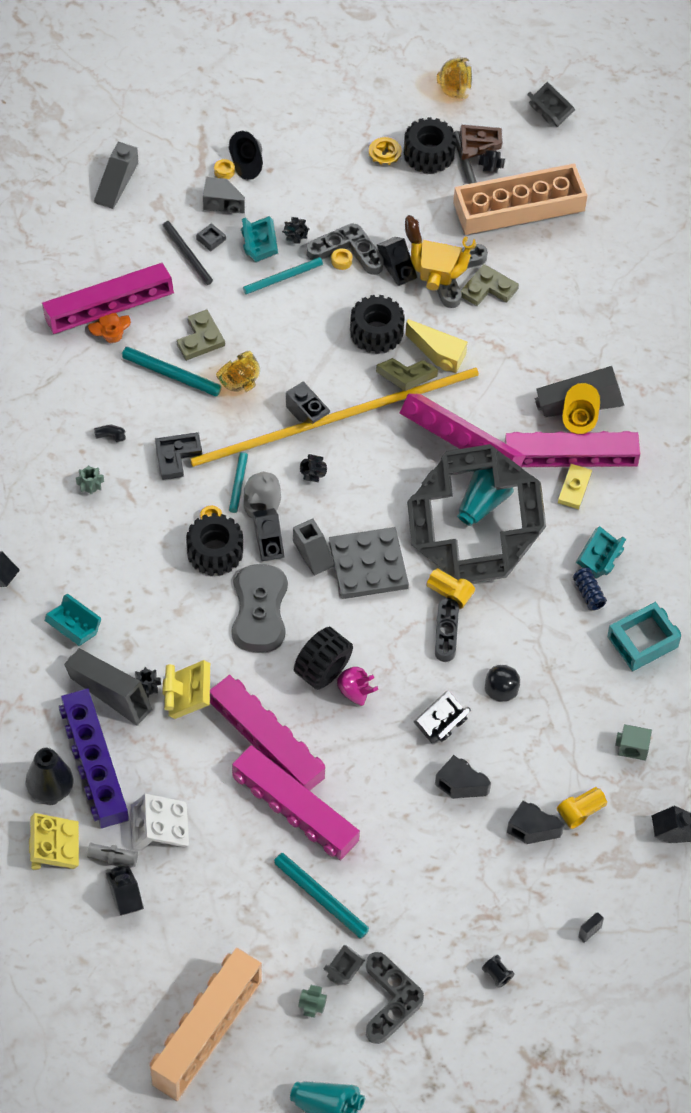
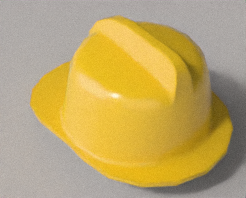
M579 383L572 386L567 392L562 416L563 424L570 432L585 434L596 426L600 408V395L597 389L590 384Z

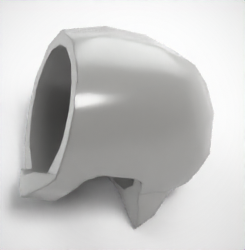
M264 471L252 475L244 488L245 512L253 518L252 512L260 511L253 509L249 503L266 504L264 510L275 508L277 511L281 501V488L277 477L272 473Z

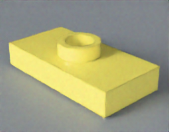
M571 464L558 503L579 509L592 470Z

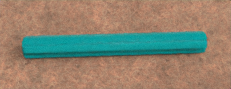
M125 347L122 352V358L213 396H218L221 392L220 384L131 347Z
M280 853L275 858L274 864L357 937L361 939L365 937L369 932V927L287 855Z

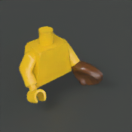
M411 215L405 218V233L411 242V262L415 270L420 272V279L427 281L426 287L429 290H438L440 284L450 285L452 279L458 278L466 271L471 257L470 250L476 247L475 239H473L471 246H466L468 237L465 236L463 238L464 251H462L463 247L427 240L422 241L418 220L414 219Z

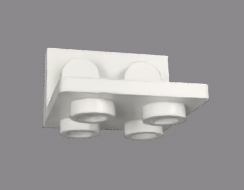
M144 794L131 804L133 849L142 850L152 841L181 847L189 845L186 802Z

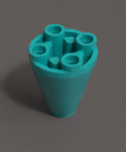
M493 468L474 471L459 507L457 517L466 525L472 526L509 498L514 490L513 488L499 490L495 488Z
M303 1081L302 1083L296 1082L293 1085L290 1100L295 1102V1105L306 1113H357L364 1106L365 1096L360 1094L359 1087L355 1085Z

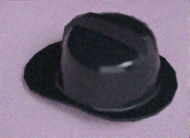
M238 131L229 140V152L237 174L242 179L252 180L259 176L262 171V145L250 132Z

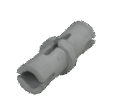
M90 843L87 858L108 861V864L112 865L119 863L135 867L138 851L119 849L116 845L108 847Z

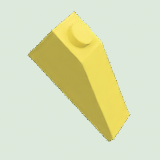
M407 320L405 335L436 366L441 367L445 371L457 373L466 356L468 342L415 321Z

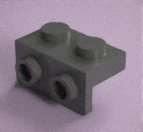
M548 81L534 95L531 92L527 94L530 98L528 103L536 111L540 109L543 112L542 117L549 124L553 122L557 127L575 111V108Z

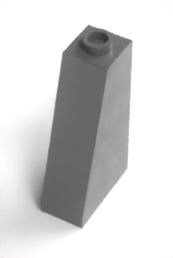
M612 366L536 388L538 397L534 398L538 411L542 410L545 417L563 415L565 397L569 389L576 384L587 383L597 389L600 395L599 410L625 406Z
M80 648L65 662L66 670L73 681L85 689L88 688L90 693L133 724L138 726L151 712L152 707L140 680Z

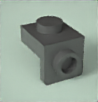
M343 945L330 965H325L323 969L328 972L327 977L335 984H349L365 959L347 945Z

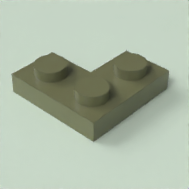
M483 264L462 288L461 297L478 306L487 294L491 293L507 303L518 290L519 283Z
M208 309L188 316V323L194 333L177 339V346L186 361L225 346V340Z
M394 358L376 365V373L404 391L410 390L438 376V369L424 360L409 367H406Z

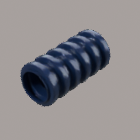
M582 568L576 571L572 578L576 582L577 587H579L578 589L582 593L581 595L585 599V603L588 604V609L598 610L606 604L607 599L604 597L594 574H592V570L590 568Z

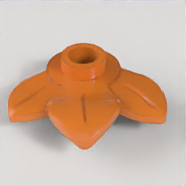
M112 313L100 317L98 322L88 324V330L94 336H103L109 343H116L122 339L123 330L130 326L131 320L128 315L118 317L117 313Z

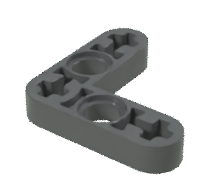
M348 224L307 244V256L311 260L319 257L325 259L331 256L337 249L350 248L367 273L376 275L383 270V257L358 224ZM337 239L340 241V244L332 245L329 241ZM360 246H366L369 248V250L367 252H361L358 250V248Z
M476 244V247L470 250L471 257L467 269L480 266L486 262L488 251L485 246ZM452 279L450 285L440 284L437 291L443 305L447 308L458 307L461 302V291L456 279ZM449 291L451 293V296L455 299H451V297H448Z
M373 952L367 958L366 970L369 975L394 997L367 1024V1038L372 1043L379 1044L386 1041L422 1006L424 993L385 954ZM373 961H375L376 963L381 961L382 969L378 966L373 968ZM391 976H398L402 983L394 987L388 983V979ZM408 994H410L411 996L416 994L417 1002L411 1000L407 1004L406 1010L404 1004L408 1001ZM391 1009H398L401 1011L402 1017L398 1020H392L388 1016V1012ZM381 1018H384L387 1024L382 1028V1035L379 1033L374 1035L373 1027L376 1029L380 1028L383 1025V1019Z

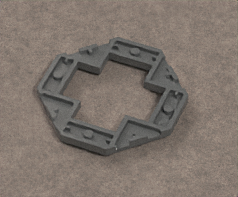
M491 444L446 451L441 457L439 464L434 470H431L421 483L422 485L418 491L407 501L411 545L457 580L460 578L466 579L471 583L507 578L546 528L541 482L499 452ZM493 468L494 483L497 490L518 487L522 528L500 532L502 554L460 560L457 539L435 542L431 500L453 497L451 475Z

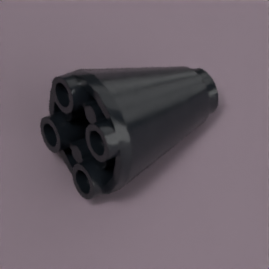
M45 747L41 748L33 758L26 774V788L35 800L48 805H55L70 793L73 788L74 778L71 769L51 748Z

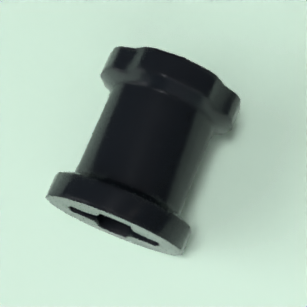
M499 955L490 958L482 967V970L488 972L496 981L495 985L497 988L507 984L515 974L504 966L500 961L501 957Z

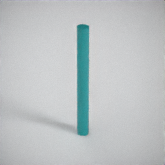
M320 257L243 286V291L247 295L322 266L323 261Z

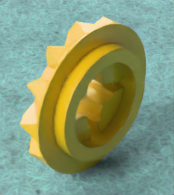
M377 138L369 146V156L372 157L373 162L377 161L380 165L387 163L390 166L391 162L397 163L398 158L401 157V145L392 138ZM387 147L388 152L386 153V155H383L382 152H384V150H386Z

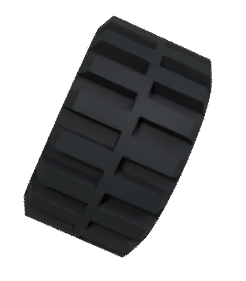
M427 117L425 120L421 118L418 122L414 121L411 123V126L407 127L404 136L403 154L405 155V161L409 162L411 168L415 167L416 171L422 170L423 173H437V170L443 171L445 167L451 165L456 148V133L453 132L452 126H448L447 122H441L438 118L434 120L432 117ZM425 144H432V145H435V146L430 147V146H425Z
M370 295V298L364 297L361 302L358 301L355 307L352 308L350 316V336L353 338L354 344H358V348L361 350L365 348L368 353L375 351V354H380V351L384 353L389 352V348L395 349L396 344H400L404 334L405 315L403 314L402 307H399V303L397 301L392 302L390 297L384 298V295H379V297ZM382 322L386 325L381 327H375L370 325L369 323Z
M212 513V516L208 517L206 514L202 516L201 520L197 518L194 521V525L191 524L189 526V532L186 535L187 554L189 562H192V566L195 569L199 568V572L203 574L208 572L210 576H213L214 573H218V576L223 575L224 571L229 573L232 571V567L236 568L239 565V561L243 558V532L240 530V525L234 523L233 518L227 519L224 514L217 516V513ZM212 540H219L226 544L219 549H210L204 546L205 543Z
M325 627L313 635L301 649L293 670L315 690H320L329 685L345 668L351 657L353 644L332 627Z

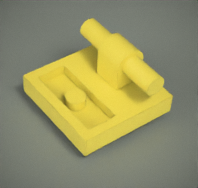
M203 660L176 672L174 665H166L162 694L165 696L164 709L169 711L170 717L177 719L210 705L209 662Z
M34 813L30 817L29 853L33 870L41 869V863L71 869L79 866V821Z

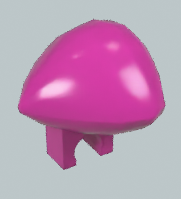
M350 667L344 670L337 679V686L341 693L347 699L360 706L364 705L367 694L379 690L378 686L371 687L369 685V681L374 679V675L368 676L365 670L360 667Z

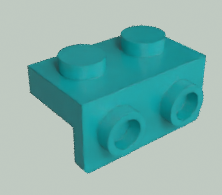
M268 216L250 223L246 217L243 218L241 233L245 239L243 248L246 255L251 256L255 262L278 254L273 219Z
M599 526L595 528L576 563L582 568H590L596 579L604 574L608 575L615 566L613 564L614 560L624 551L623 545L626 538L622 536L616 539Z
M66 594L63 596L61 605L48 612L44 621L80 646L96 636L101 617L71 595Z

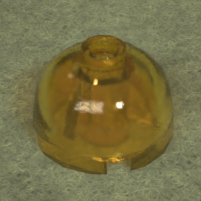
M452 58L445 62L441 71L437 73V83L440 84L442 91L451 98L466 99L469 94H465L466 89H471L472 69L471 66L466 64L469 61L468 58Z
M251 351L241 353L237 356V360L234 362L230 360L216 373L219 382L226 389L232 392L242 390L248 392L256 386L255 381L260 374V365Z

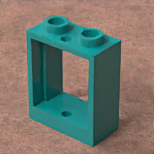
M655 601L611 624L607 637L633 672L677 649L681 640V632L676 625L670 622L667 612L660 608ZM652 617L667 638L639 652L625 631Z

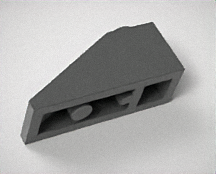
M118 141L108 160L94 203L114 209L138 165L137 147Z

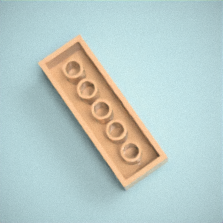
M574 163L457 186L454 189L453 204L464 234L468 235L583 212L586 208L588 195Z
M237 947L232 954L228 953L221 964L223 967L219 973H214L207 983L209 987L204 994L201 992L198 994L193 1003L194 1008L190 1013L186 1012L179 1022V1029L175 1034L172 1032L167 1037L164 1046H166L161 1054L156 1053L150 1062L152 1086L176 1101L180 1099L262 982V963Z

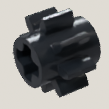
M486 150L485 155L479 156L478 165L483 166L482 171L498 173V168H504L505 158L500 157L501 152Z
M291 217V222H284L285 226L282 233H285L287 236L286 241L300 244L301 239H307L310 228H307L305 225L306 220Z
M308 454V459L301 461L300 472L304 475V480L319 482V478L325 477L327 465L323 462L324 457Z
M144 667L140 672L135 671V678L141 681L147 698H149V695L158 693L157 686L161 685V678L156 677V670L151 671Z

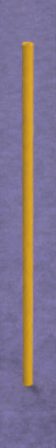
M475 367L413 387L407 391L403 390L328 414L313 424L303 422L190 458L192 467L404 400L408 394H423L479 376V372Z

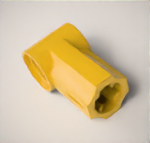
M438 568L433 570L427 581V587L446 598L454 599L458 603L459 609L465 606L476 591L474 585L468 580L462 578L457 580Z
M594 787L577 798L569 797L557 806L556 810L569 828L574 829L585 822L588 816L607 806V800L603 791Z

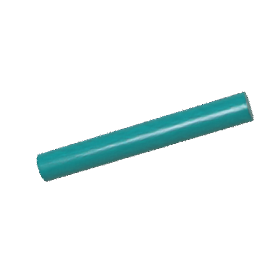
M245 452L239 453L229 506L231 513L238 512L248 454Z

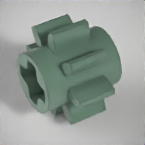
M89 465L83 470L79 469V477H76V485H80L81 492L85 491L90 494L101 490V483L104 482V475L100 474L99 468L95 469Z
M310 985L308 990L302 989L298 1007L304 1009L303 1015L315 1018L317 1012L323 1013L327 995L321 994L322 987Z

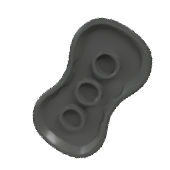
M266 564L246 566L239 571L234 582L240 609L232 627L233 640L239 648L249 652L262 653L276 650L281 646L286 635L285 626L280 614V606L288 588L287 577L281 569Z

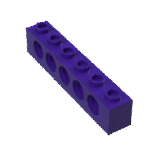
M89 689L62 695V705L58 706L62 719L66 718L68 725L65 726L68 739L73 738L74 741L71 749L74 759L80 760L81 765L77 767L81 780L86 779L87 786L84 787L87 800H92L94 807H91L94 821H99L101 829L129 821L128 809ZM78 716H83V717H84V718L81 719V720H76V719H75V718L78 717ZM84 736H89V737H91V738L88 739V740H82V739H81V738L84 737ZM91 756L97 757L96 760H88ZM96 777H103V778H104V779L101 780V781H95V780H94V778H96ZM104 797L111 798L107 802L100 801Z

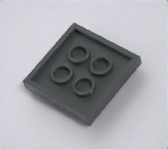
M396 527L329 537V545L341 599L409 589Z

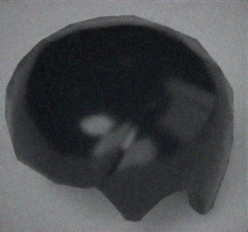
M508 665L493 666L486 675L485 692L490 698L497 701H509L517 696L520 687V676L516 669Z

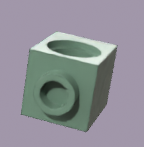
M624 724L622 733L618 732L615 746H619L618 756L646 761L652 729Z

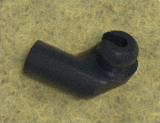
M109 424L94 428L96 439L114 435L115 442L126 440V431L122 427Z

